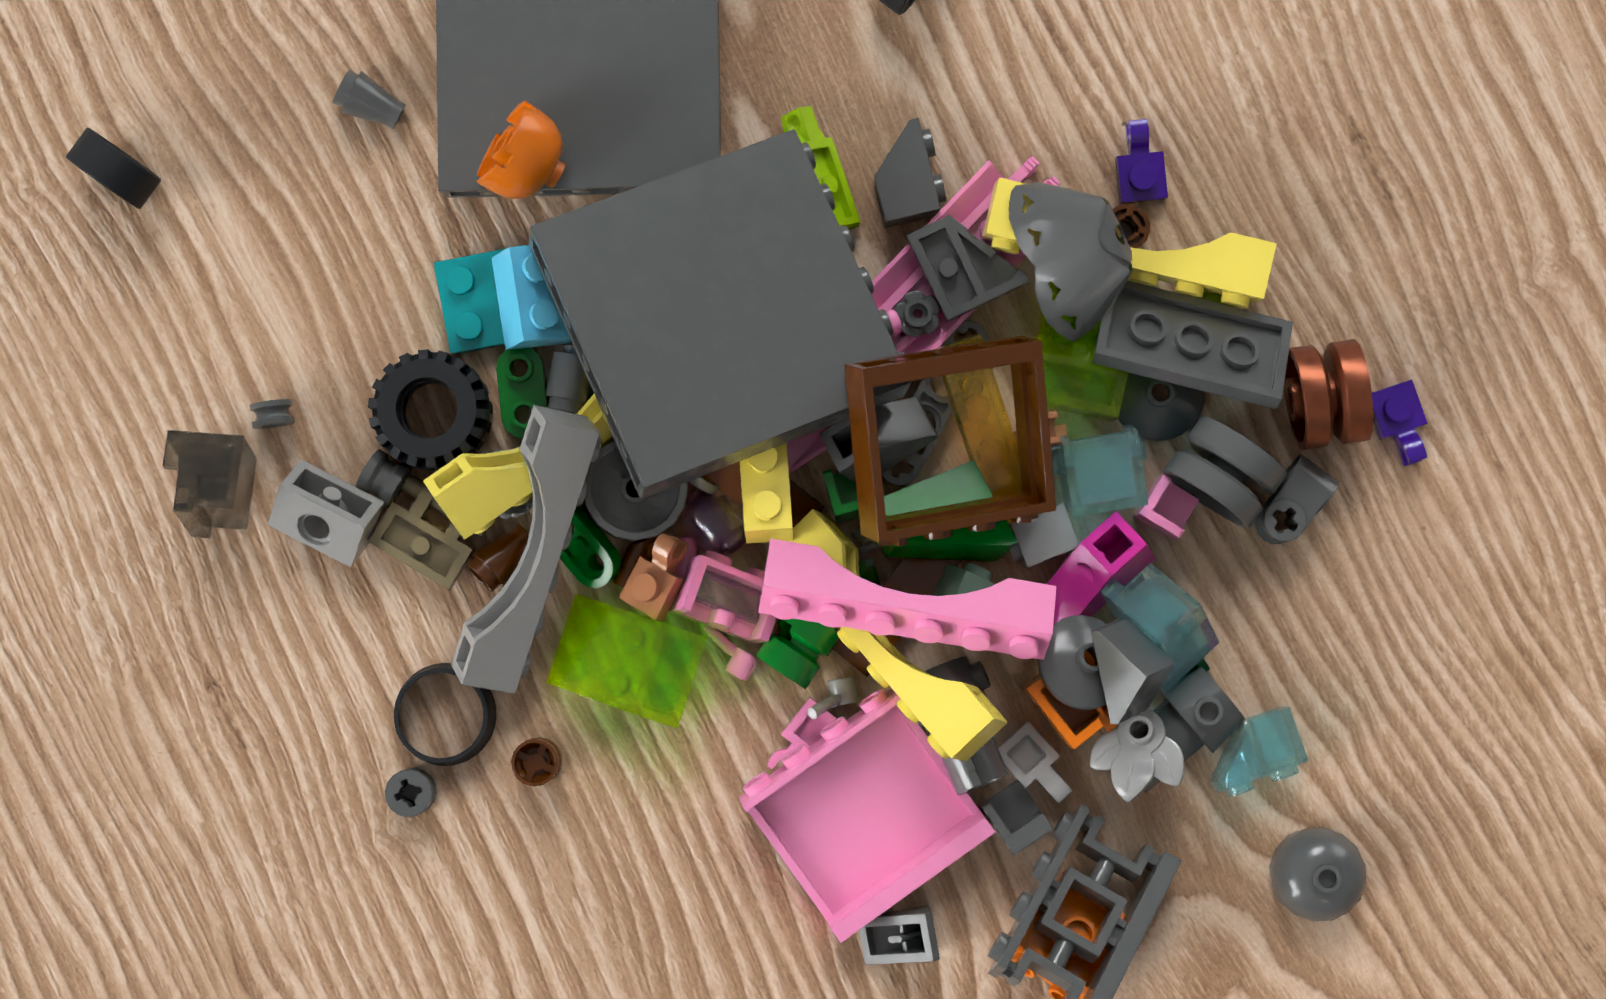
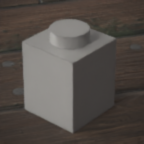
M1064 503L1056 505V511L1038 514V518L1031 519V523L1012 522L1008 524L1017 540V543L1009 551V555L1013 562L1021 560L1024 568L1074 550L1079 545Z

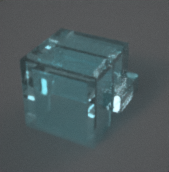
M1132 424L1124 425L1121 432L1070 440L1067 435L1058 436L1060 437V446L1051 447L1053 475L1059 474L1063 503L1072 517L1148 505L1142 460H1146L1144 440L1138 434V430Z
M1151 563L1125 587L1113 579L1100 591L1112 614L1117 619L1128 618L1175 662L1160 688L1164 693L1168 692L1220 643L1202 605Z

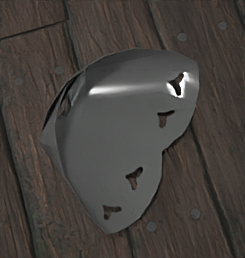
M1039 182L1016 185L1010 195L1009 220L1021 251L1035 266V291L1040 308L1047 323L1057 333L1075 342L1090 332L1115 303L1132 273V250L1110 203L1105 198ZM1023 194H1026L1030 200L1034 201L1025 213L1022 211L1025 204ZM1029 228L1041 232L1038 246L1034 243V236L1028 232ZM1115 229H1116L1117 235H1118V237H1119V240L1117 239V237H1116V235H1115ZM1050 281L1061 289L1055 301L1052 300L1053 290L1049 286ZM1061 316H1076V328L1073 329L1071 323L1063 320Z

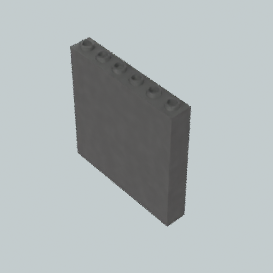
M436 0L438 191L444 198L503 197L478 184L477 180L480 177L477 176V172L497 133L502 135L509 125L513 126L506 119L516 106L524 100L544 112L557 126L563 141V150L559 160L565 163L564 171L557 183L552 188L544 185L532 196L616 195L721 156L719 0Z
M795 129L530 226V248L641 500L848 419L849 408L844 364L905 354L902 351L897 352L891 339L893 327L890 318L884 309L878 310L871 295L874 292L871 277L864 267H858L852 254L854 251L852 236L845 225L839 226L833 213L835 209L833 195L827 184L823 183L820 185L814 172L816 168L814 154L807 142L801 143ZM908 381L873 387L875 408L904 397L912 382Z

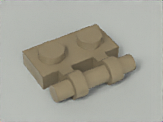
M410 474L402 490L416 498L411 508L407 510L392 501L368 542L444 588L451 590L475 550L459 541L461 535L452 522L444 532L423 519L430 508L446 517L447 515L434 499L425 483ZM487 530L476 535L482 538L486 534Z

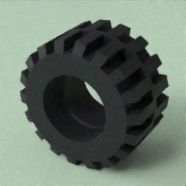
M426 349L418 350V354L415 355L406 353L399 356L400 361L395 365L389 363L383 369L386 374L381 381L375 380L372 388L376 391L374 398H369L368 408L372 410L373 416L369 418L370 426L376 431L378 435L376 439L379 444L389 451L388 454L412 467L434 471V469L442 468L462 453H472L475 449L480 450L485 443L482 441L485 433H489L492 423L489 422L490 413H493V406L488 398L490 393L486 384L482 382L479 374L473 368L449 353L439 350L438 352H431ZM431 383L441 384L450 389L456 397V419L450 429L436 438L420 437L408 427L405 415L407 402L411 395L420 387Z

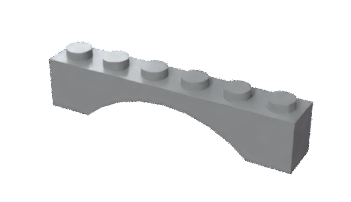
M533 405L520 446L521 454L528 468L533 492L532 523L527 545L517 568L502 590L481 611L464 622L451 663L462 685L515 694L520 678H524L528 673L530 666L529 650L534 635H539L544 623L543 607L548 593H552L556 587L558 580L557 564L562 550L567 549L572 538L571 521L576 506H580L583 503L586 495L587 484L585 478L590 463L596 461L601 448L600 432L587 416Z

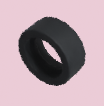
M90 128L84 130L66 155V158L79 169L138 209L143 207L161 182V178Z

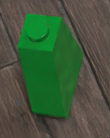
M972 460L884 496L886 516L989 498L993 497L978 466ZM1002 520L997 521L996 528L992 530L969 531L967 527L953 529L952 536L948 538L930 540L925 539L921 535L908 538V544L898 547L892 544L881 546L886 557L997 561L1002 559L1012 549L1017 540L1007 521Z

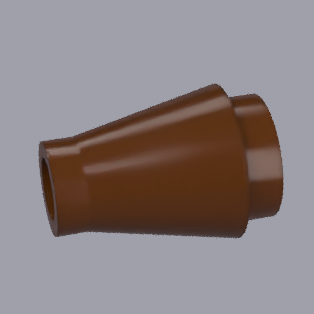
M518 524L510 532L472 553L474 558L467 564V567L490 592H493L499 586L504 587L517 568L527 545L529 533Z

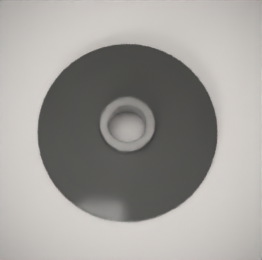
M1121 370L1117 371L1112 383L1111 400L1117 418L1128 431L1147 440L1163 441L1183 434L1197 421L1204 405L1205 391ZM1162 384L1167 388L1168 397L1165 401H1157L1153 398L1152 388L1154 385Z
M1069 616L1053 624V634L1044 660L1037 659L1041 679L1048 691L1061 703L1080 710H1092L1106 705L1091 631L1106 624L1090 616ZM1085 651L1092 654L1095 666L1086 663L1084 659Z

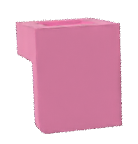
M1161 474L1156 477L1133 516L1172 540L1180 539L1185 531L1182 528L1199 502V499L1171 483L1172 478Z

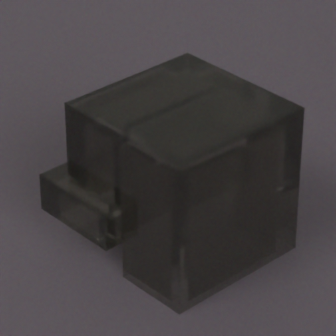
M168 430L163 468L178 470L173 512L191 537L210 538L212 527L247 530L257 458L244 436Z

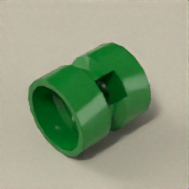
M780 619L778 623L781 631L779 634H771L769 642L763 643L756 656L806 689L820 669L817 661L820 656H829L840 640L837 635L838 631L817 622L799 619Z

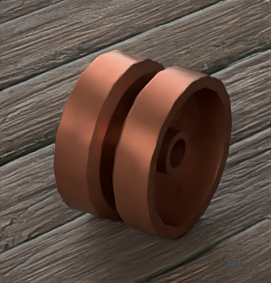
M1355 339L1331 342L1327 344L1323 357L1313 345L1289 348L1284 392L1292 434L1299 449L1308 450L1326 447L1333 433L1343 445L1369 441L1373 432V399L1368 368L1360 344Z

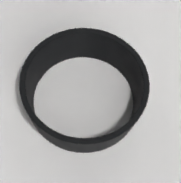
M439 663L424 667L414 673L404 683L397 696L394 707V724L397 735L408 751L424 762L439 766H451L466 762L483 750L493 734L496 724V705L490 689L473 687L482 703L483 723L478 737L469 748L458 755L447 758L426 756L415 750L402 734L399 724V706L402 697L415 681L424 676L434 673H448L456 675L451 663Z

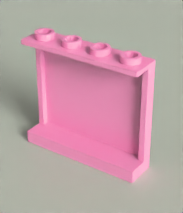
M892 688L887 692L879 689L868 695L859 704L862 710L848 720L842 716L829 723L820 732L823 736L820 740L808 748L805 744H802L791 750L781 760L784 764L782 767L769 776L766 772H762L752 778L743 787L745 793L739 797L743 809L749 812L827 920L830 929L840 943L995 833V830L969 794L957 795L942 757L928 743L927 735L918 722H912L899 709L896 702L901 698Z

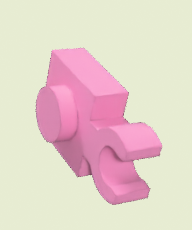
M809 697L781 733L784 738L791 742L787 748L776 750L768 760V767L773 769L779 760L783 759L786 754L799 745L805 744L808 748L823 737L820 734L822 729L837 719V717L826 711L815 719L810 718L808 709L818 702Z

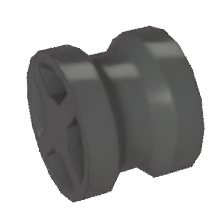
M378 449L365 465L358 478L356 487L366 493L376 495L380 500L384 501V506L389 508L392 501L395 502L403 491L402 487L411 474L412 467L405 463L395 464L389 460L386 452Z
M409 768L394 774L387 782L385 788V799L389 808L397 815L404 817L416 816L428 810L434 803L437 794L436 783L432 776L425 770L418 768Z

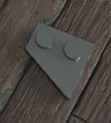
M950 215L914 231L906 237L947 322L1030 282L1028 276L1023 271L1016 269L998 255L997 251L983 240H979L972 235L966 227Z

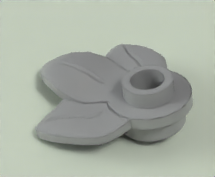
M1147 709L1119 723L1118 729L1103 734L1096 741L1091 752L1090 767L1095 770H1111L1112 783L1117 793L1125 802H1131L1144 791L1152 781L1153 776L1165 784L1176 787L1180 786L1184 776V756L1180 746L1166 736V727L1160 716L1154 711ZM1137 725H1148L1149 730L1145 737L1140 739L1133 737V730Z

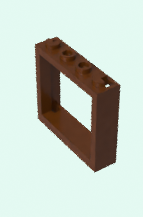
M1021 335L844 364L862 536L878 542L880 547L892 544L900 547L908 544V538L923 535L925 539L930 540L944 539L952 536L953 529L967 527L969 531H987L996 528L997 521L1011 519L1013 523H1031V519L1038 518V514L1056 511L1042 340ZM1011 365L1022 492L886 516L873 387Z

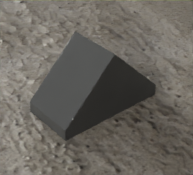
M1128 618L1117 619L1091 631L1110 723L1119 724L1148 709L1175 662Z
M929 905L882 913L859 930L865 965L929 962L940 959L932 912Z

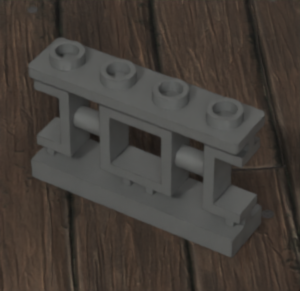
M1083 804L1072 815L1065 811L1051 834L1052 837L1057 839L1051 854L1044 851L1030 876L1037 879L1031 892L1028 894L1022 891L1010 911L1009 916L1015 919L1008 934L1001 931L988 953V957L994 960L988 974L994 978L1000 975L1007 979L1006 983L1015 987L1021 982L1027 969H1030L1064 989L1066 993L1063 999H1078L1086 981L1064 969L1072 952L1093 963L1100 957L1103 949H1106L1107 952L1083 999H1113L1182 860L1167 851L1158 855L1153 852L1155 848L1145 844L1138 851L1134 860L1131 861L1095 840L1105 819L1098 815L1093 817L1088 814L1090 808ZM1079 830L1084 832L1075 850L1097 862L1090 877L1069 867L1062 874L1060 880L1056 881L1054 878ZM1145 868L1148 872L1124 919H1121L1119 917L1128 900L1106 888L1113 872L1133 883L1141 876ZM1069 888L1108 910L1092 942L1053 920ZM1037 910H1040L1042 914L1034 930L1056 942L1048 958L1027 947L1020 954L1016 963L1011 961Z

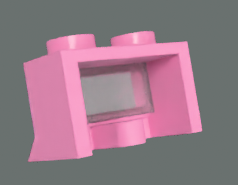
M706 551L704 556L691 557L683 577L685 580L669 612L752 644L769 642L777 618L769 614L758 613L765 571L755 568H748L747 572L731 567L733 561L731 558L712 551Z

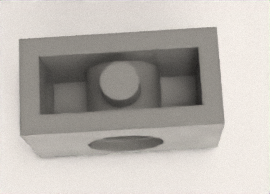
M300 460L280 484L267 525L352 567L369 544L368 541L375 531L384 501Z

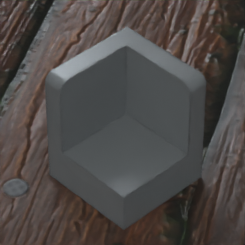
M1014 781L980 804V807L1013 855H1016L1053 830L1045 815L1038 809L1019 781Z

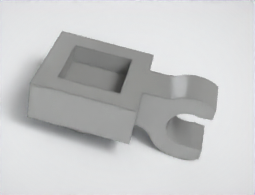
M1029 721L998 748L1006 768L1025 788L1036 779L1057 803L1061 802L1072 791L1050 766L1060 755Z

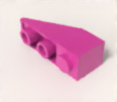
M1117 511L1077 546L1047 583L1048 585L1056 586L1053 624L1069 616L1084 615L1091 617L1156 559L1148 544Z

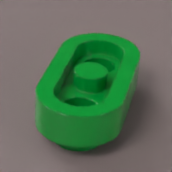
M532 348L505 350L500 355L496 365L502 423L510 434L520 439H523L528 423L518 422L516 418L518 409L523 406H528L532 409L533 405L548 408V397L545 396L547 386L544 363L539 354ZM518 360H523L528 365L527 373L521 377L513 376L511 372L513 363Z
M576 506L571 521L574 525L572 538L567 549L562 550L560 559L581 584L590 588H600L618 575L621 568V558L615 546L581 506ZM596 554L601 557L604 566H601L597 562Z

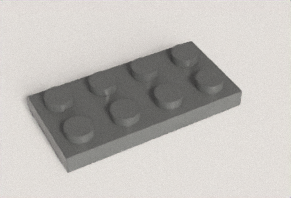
M1127 280L1113 306L1099 321L1091 363L1277 409L1282 400L1293 322Z

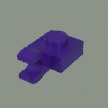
M1148 119L1130 120L1128 124H1125L1128 155H1121L1115 158L1119 203L1127 204L1165 200L1168 198L1164 152L1149 153Z
M1413 380L1372 392L1373 422L1379 439L1394 437L1404 467L1428 458L1424 444L1415 428L1424 426L1428 422Z

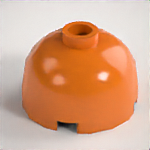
M524 100L516 106L506 119L513 126L509 125L502 135L499 133L495 135L477 172V176L480 177L477 180L478 184L495 194L509 199H523L532 196L544 185L552 188L561 177L565 168V163L559 160L563 150V141L557 126L544 112Z

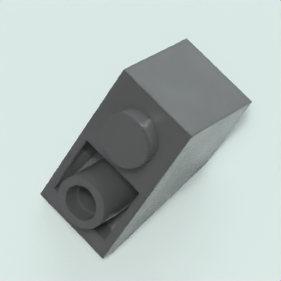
M919 118L908 121L874 177V187L884 228L934 217L941 209L939 203L946 201L941 174L932 175L928 159L929 157L936 156L930 129L921 130Z
M916 397L889 402L875 408L882 473L939 438L919 399ZM850 418L835 423L819 434L839 473L856 484Z

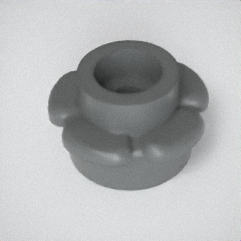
M911 291L905 294L904 300L898 302L895 307V311L902 323V332L910 337H919L923 333L929 335L934 332L939 325L938 314L941 311L937 300L931 295L925 296L922 291ZM920 310L922 317L915 318L913 312Z

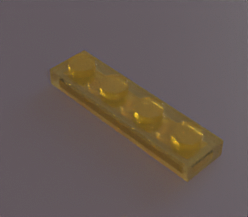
M975 334L936 349L983 342L981 334ZM988 368L942 376L969 460L975 461L993 497L1022 492L1018 445L993 369Z

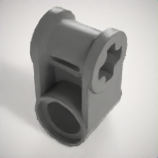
M1302 454L1286 470L1287 475L1275 493L1271 494L1265 502L1262 512L1255 520V528L1258 535L1270 544H1282L1297 539L1339 486V481ZM1284 512L1287 515L1284 524L1289 529L1277 532L1274 529L1277 521L1272 515L1275 516Z

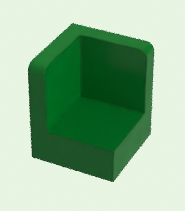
M831 469L823 471V481L836 524L859 519L856 484L841 473L833 475Z

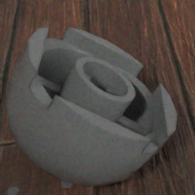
M1325 827L1305 828L1287 835L1276 847L1269 865L1272 887L1277 900L1292 914L1312 922L1332 921L1349 913L1361 900L1367 883L1366 865L1357 846L1345 835Z

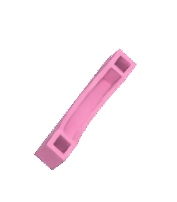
M770 538L758 613L769 614L783 620L799 619L817 622L832 628L847 627L865 630L881 636L890 634L914 638L923 643L938 642L962 646L971 651L987 650L1011 654L1019 659L1035 658L1044 660L1053 634L1056 586L1008 578L991 587L965 594L945 596L909 594L885 588L858 577L836 563L818 546Z

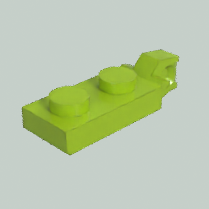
M812 106L796 108L780 117L784 133L795 129L801 143L807 142L814 154L816 162L814 172L820 185L823 183L827 184L835 202L833 213L839 226L845 225L848 230L860 226L861 221L832 137L825 138L819 129Z

